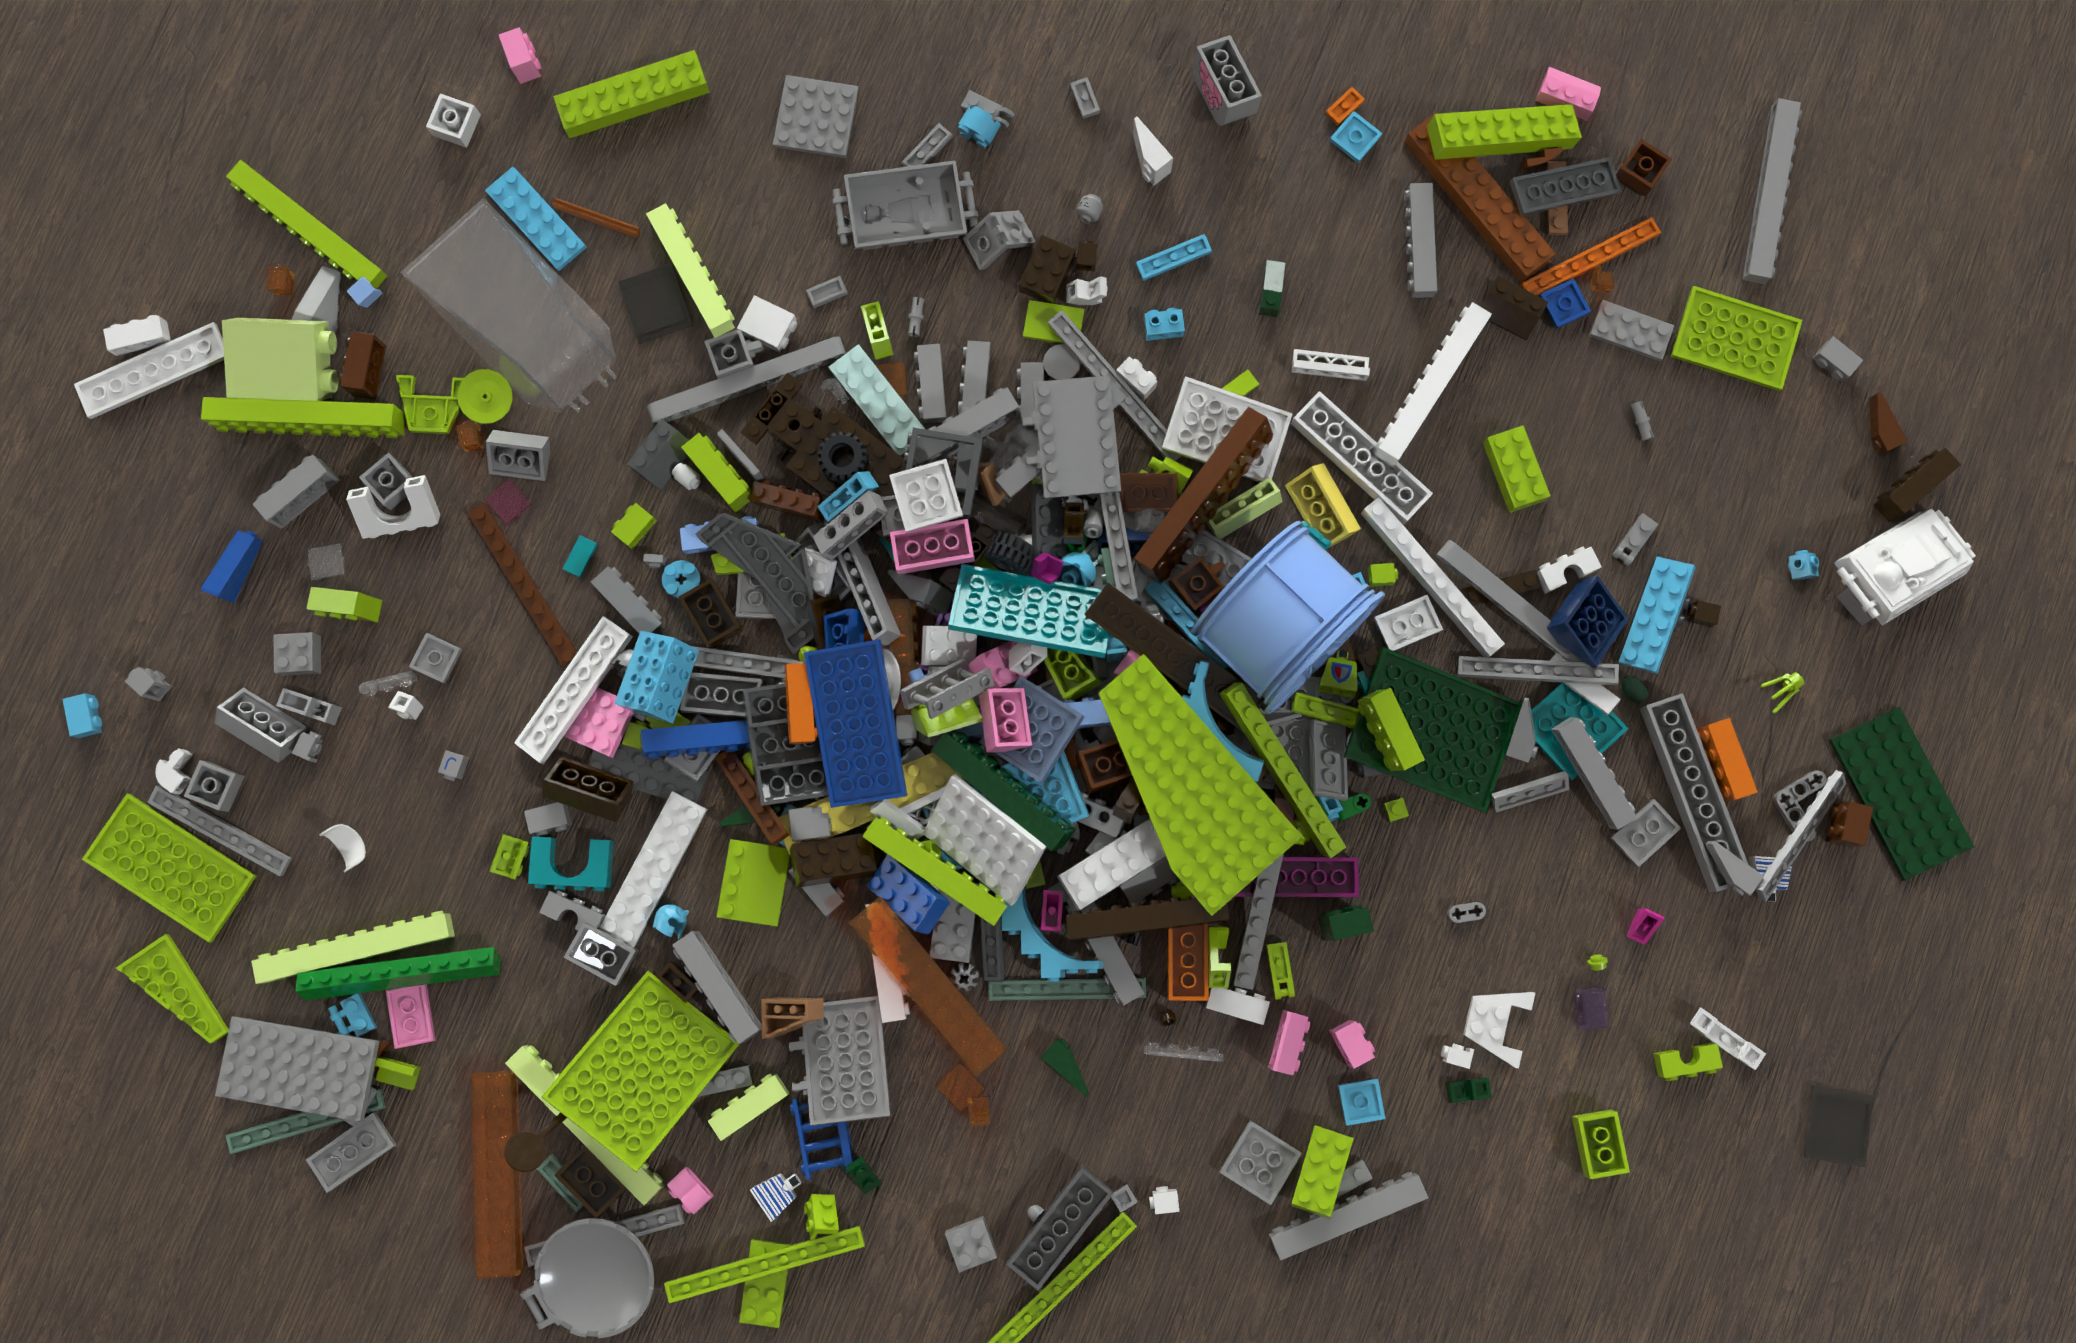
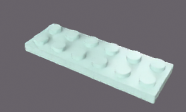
M858 344L830 365L829 369L892 450L902 456L908 451V433H912L913 427L925 428Z

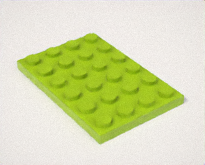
M1693 286L1689 293L1670 357L1780 392L1784 386L1803 320Z

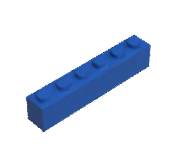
M746 720L643 729L640 732L642 758L647 757L650 760L666 755L668 758L678 757L679 754L695 756L699 752L715 754L718 753V750H726V752H735L741 748L750 750Z

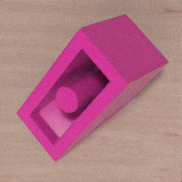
M1044 890L1041 930L1061 931L1063 891Z

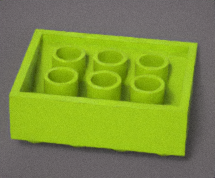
M730 839L717 917L778 926L790 860L787 848Z

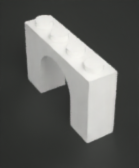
M425 475L406 479L404 490L411 510L400 516H392L382 512L376 506L369 487L349 490L346 500L363 539L376 538L384 534L393 535L399 531H412L419 527H432L438 524L440 512Z

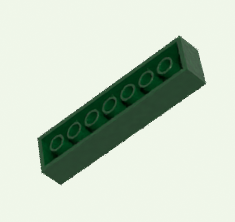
M962 731L943 733L931 751L1043 843L1050 851L1064 847L1076 831L1072 827L1073 823L1065 817L1061 818L1053 806L1044 804L1042 802L1043 798L1035 792L1032 794L1024 782L1021 780L1017 781L1012 777L1013 773L1007 768L1002 769L997 765L998 761L994 757L985 755L982 752L983 748L976 743L972 744L967 740L969 737Z

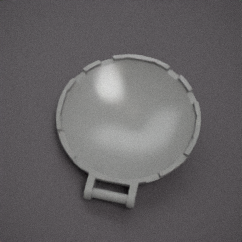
M581 1219L564 1225L549 1237L536 1259L534 1285L519 1295L522 1300L525 1299L537 1321L536 1325L539 1330L555 1322L558 1326L562 1325L570 1330V1333L577 1336L610 1337L630 1328L647 1309L654 1289L653 1265L644 1245L625 1227L604 1219ZM535 1294L547 1317L543 1316L532 1295Z

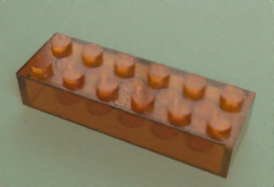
M911 599L888 600V605L901 633L900 637L890 643V652L895 656L900 669V690L910 685L911 679L908 673L918 669L920 666L919 661H917V656H920V647L918 642H916V637H919V628L917 623H915V618H918V609ZM901 693L893 709L895 718L899 715H912L911 709L904 708Z

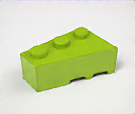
M311 587L306 609L314 611V615L326 617L327 614L329 617L336 619L345 617V619L353 621L359 619L378 622L383 600L359 592Z

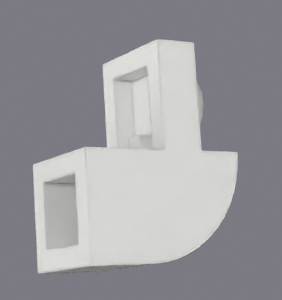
M1100 276L1090 282L1076 279L1066 284L1067 303L1076 305L1102 303V298L1107 296L1106 278Z
M178 748V750H175L170 755L169 761L160 759L157 763L156 778L160 785L172 794L180 795L191 781V778L181 771L193 755L187 750Z

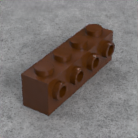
M764 480L762 483L754 481L748 499L756 505L824 522L825 517L817 507L824 501L821 495L816 493L807 495L805 491L800 489L792 491L784 485L776 487Z

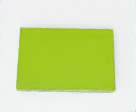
M1029 300L1023 338L1064 344L1048 326L1047 322L1062 310L1081 331L1085 309Z

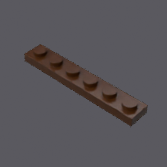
M725 750L715 757L771 845L774 847L788 837L789 833L770 805H760L756 783L735 752H726Z

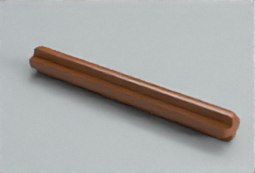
M558 198L553 200V208L635 238L640 234V228Z

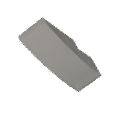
M285 688L282 689L276 705L332 725H336L342 707Z

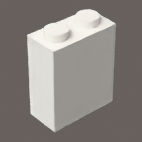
M754 295L737 329L741 330L744 336L754 341L760 340L762 345L780 353L782 348L785 349L790 333L795 331L797 320L794 314Z

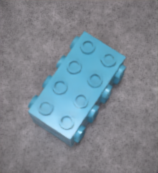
M640 631L614 704L641 716L673 723L699 650L673 637Z

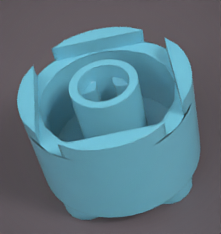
M969 105L958 123V129L961 131V136L968 140L970 138L976 140V144L985 149L992 142L1001 124L998 120L996 122L992 121L991 118L993 116L977 106H974L972 109V106Z
M1072 552L1061 559L1063 567L1061 577L1056 580L1057 582L1089 587L1096 579V569L1088 554Z

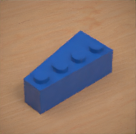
M846 609L823 616L825 649L864 642L865 621L860 610Z

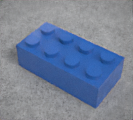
M888 854L867 885L914 931L925 934L931 932L950 903L927 880Z

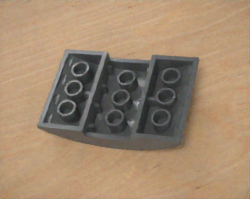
M785 683L743 689L749 747L760 805L765 806L829 796L819 737L815 738L813 743L789 744Z

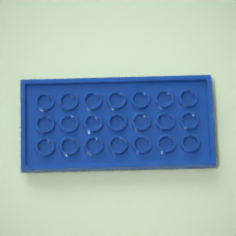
M881 639L804 652L831 808L907 796Z

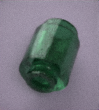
M1628 675L1621 681V690L1633 702L1636 701L1640 704L1650 695L1647 691L1648 688L1635 675L1632 677Z

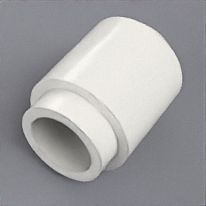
M679 463L672 471L674 479L688 490L696 489L701 483L700 474L687 464Z

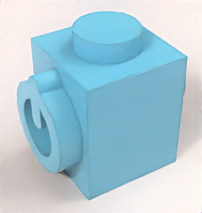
M1315 797L1330 822L1340 817L1338 813L1343 808L1339 800Z

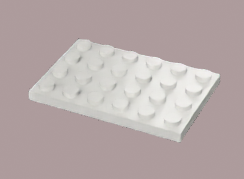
M1185 376L1161 449L1206 463L1249 406L1268 418L1274 434L1271 442L1262 449L1259 458L1253 461L1249 471L1242 476L1261 483L1269 477L1272 479L1292 413Z
M956 774L950 777L923 835L933 840L934 844L988 888L1006 900L1010 906L1016 903L1046 848L1043 843Z

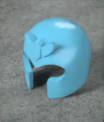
M663 905L656 912L652 928L659 930L669 937H672L674 932L678 936L677 938L681 939L689 910L684 911L676 905Z

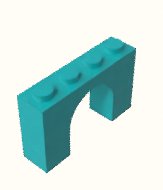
M532 837L528 884H534V888L546 889V885H554L553 889L565 890L566 886H573V890L585 891V887H592V891L604 892V888L611 887L614 841L590 839L587 867L578 876L568 878L563 876L555 866L556 838Z

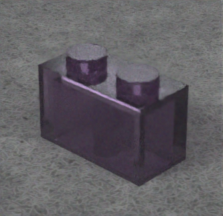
M1605 988L1576 989L1574 1003L1578 1006L1579 1014L1576 1015V1019L1580 1028L1584 1030L1610 1028Z

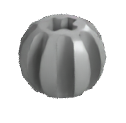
M964 962L958 964L959 968L953 967L951 974L954 976H951L950 980L952 984H957L955 989L960 991L961 988H965V992L971 990V986H977L979 981L975 978L979 977L978 970H972L974 968L973 964L969 963V966H965ZM962 974H963L964 976L968 975V979H967V978H963V979H962V978H961Z

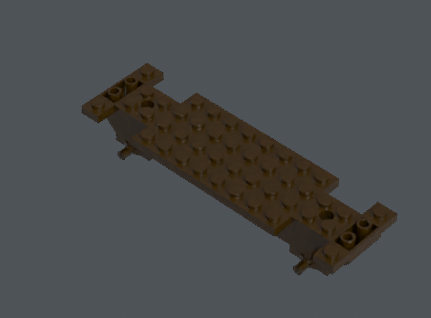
M786 373L740 432L755 445L768 432L783 447L776 457L783 461L788 453L795 454L786 465V468L827 498L842 486L837 481L834 483L830 478H827L818 463V450H821L820 444L825 443L824 439L827 436L830 439L833 433L839 435V432H844V434L849 432L853 436L856 435L862 441L869 458L867 470L863 472H870L879 486L874 493L881 497L895 495L889 475L906 470L907 464L904 463L903 457L834 406L831 407L820 421L816 417L822 410L817 406L810 413L793 401V398L803 387V384L789 373ZM799 423L800 426L797 430H791L792 424ZM848 449L837 451L832 459L833 465L837 467L848 466L854 459V453ZM952 519V520H948V521H945V522H942V523L952 522V521H956V520ZM985 519L974 534L970 531L975 561L962 564L976 566L985 555L994 534L1001 532V530ZM880 520L870 530L892 546L891 537L883 536L882 522ZM962 564L946 566L948 567L939 579L942 584L954 593L957 588ZM934 568V569H928V570H930V572L933 573V571H934L936 568Z

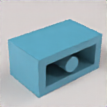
M84 693L62 699L71 737L82 738L102 733V720L97 710L99 705L94 695Z

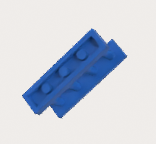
M799 1097L792 1100L793 1103L790 1104L792 1116L795 1115L803 1158L801 1171L802 1175H806V1180L813 1177V1171L838 1166L843 1168L854 1162L848 1123L841 1122L810 1126V1122L803 1124L801 1112L809 1110L808 1102L800 1104ZM830 1126L838 1127L839 1135L836 1138L807 1144L806 1131ZM834 1146L842 1148L843 1155H840V1158L810 1164L809 1151Z

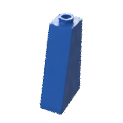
M248 530L245 533L237 531L200 590L234 603L263 542L256 538L257 534Z

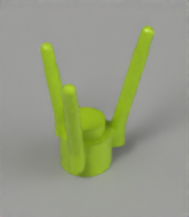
M1794 672L1791 675L1787 673L1782 677L1760 685L1761 688L1784 681L1782 683L1784 688L1771 697L1773 700L1786 691L1790 692L1772 711L1774 714L1794 694L1799 692V688L1804 685V680L1798 673Z

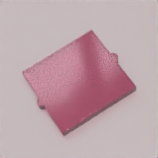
M510 479L500 488H496V491L485 499L506 524H509L517 516H521V513L531 505Z

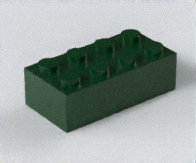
M1362 905L1323 912V917H1318L1323 941H1336L1374 932L1368 907L1362 908Z

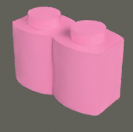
M685 1167L667 1184L670 1195L675 1199L678 1197L683 1203L681 1205L682 1208L689 1214H696L714 1196L689 1167Z

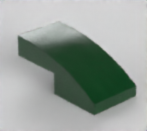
M1488 1077L1446 1083L1449 1103L1492 1098Z

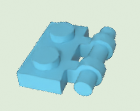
M361 993L354 994L341 1001L340 1004L343 1008L341 1011H338L336 1005L328 1008L331 1014L330 1019L332 1022H335L339 1030L338 1034L350 1036V1033L355 1032L357 1037H361L377 1028ZM345 1016H347L351 1024L348 1027L345 1026L344 1021L342 1019Z

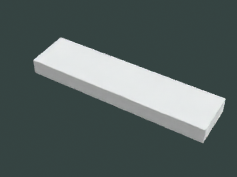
M1558 653L1550 660L1569 662ZM1564 683L1607 716L1620 702L1617 696L1602 685Z

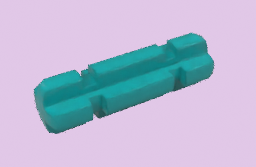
M1307 521L1301 522L1303 527H1307L1310 530L1308 535L1324 550H1327L1331 545V541L1327 538L1324 539V536L1314 527H1310L1311 525Z

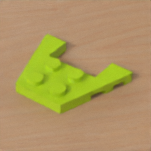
M396 375L409 431L411 433L449 434L460 410L457 392L464 378L453 377L451 396L414 395L416 378L411 375Z

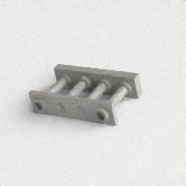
M962 658L901 689L900 693L904 708L909 710L919 704H923L927 707L929 718L933 719L994 686L990 668H986L976 674L969 671L967 660Z

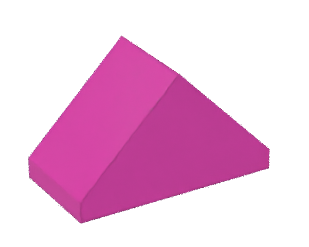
M1646 908L1637 909L1627 937L1645 945L1663 922L1664 917Z

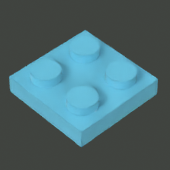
M1353 111L1329 141L1359 163L1383 133Z
M1377 1078L1338 1085L1346 1126L1386 1119Z

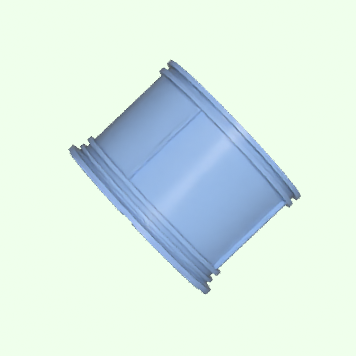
M1300 521L1292 523L1279 533L1241 569L1207 607L1191 631L1193 636H1198L1199 642H1205L1258 693L1257 697L1259 699H1265L1263 703L1265 705L1268 704L1265 709L1267 714L1273 713L1290 698L1343 645L1385 597V593L1382 591L1375 594L1374 590L1368 591L1369 585H1362L1308 535L1310 530L1307 527H1303V523Z

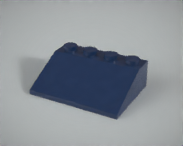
M1598 575L1578 581L1546 628L1557 643L1591 667L1596 668L1627 622L1628 617Z

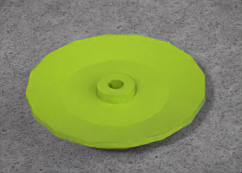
M479 369L469 373L461 381L457 392L458 404L462 412L469 419L481 424L494 423L502 419L509 412L513 402L512 389L507 379L500 373L490 369Z

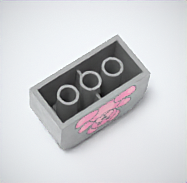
M1231 35L1197 46L1193 60L1194 78L1217 124L1223 126L1256 114L1262 95Z

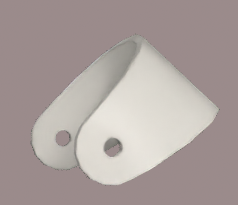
M338 824L319 834L329 838L340 851L346 863L344 873L365 858L366 851L363 840L351 827Z

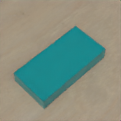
M580 535L563 570L581 578L598 544Z

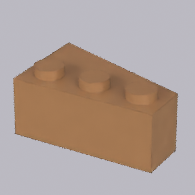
M776 997L761 999L762 1039L779 1037L823 1019V998Z

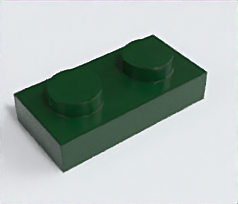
M863 1156L845 1166L847 1173L864 1195L881 1185L879 1177Z

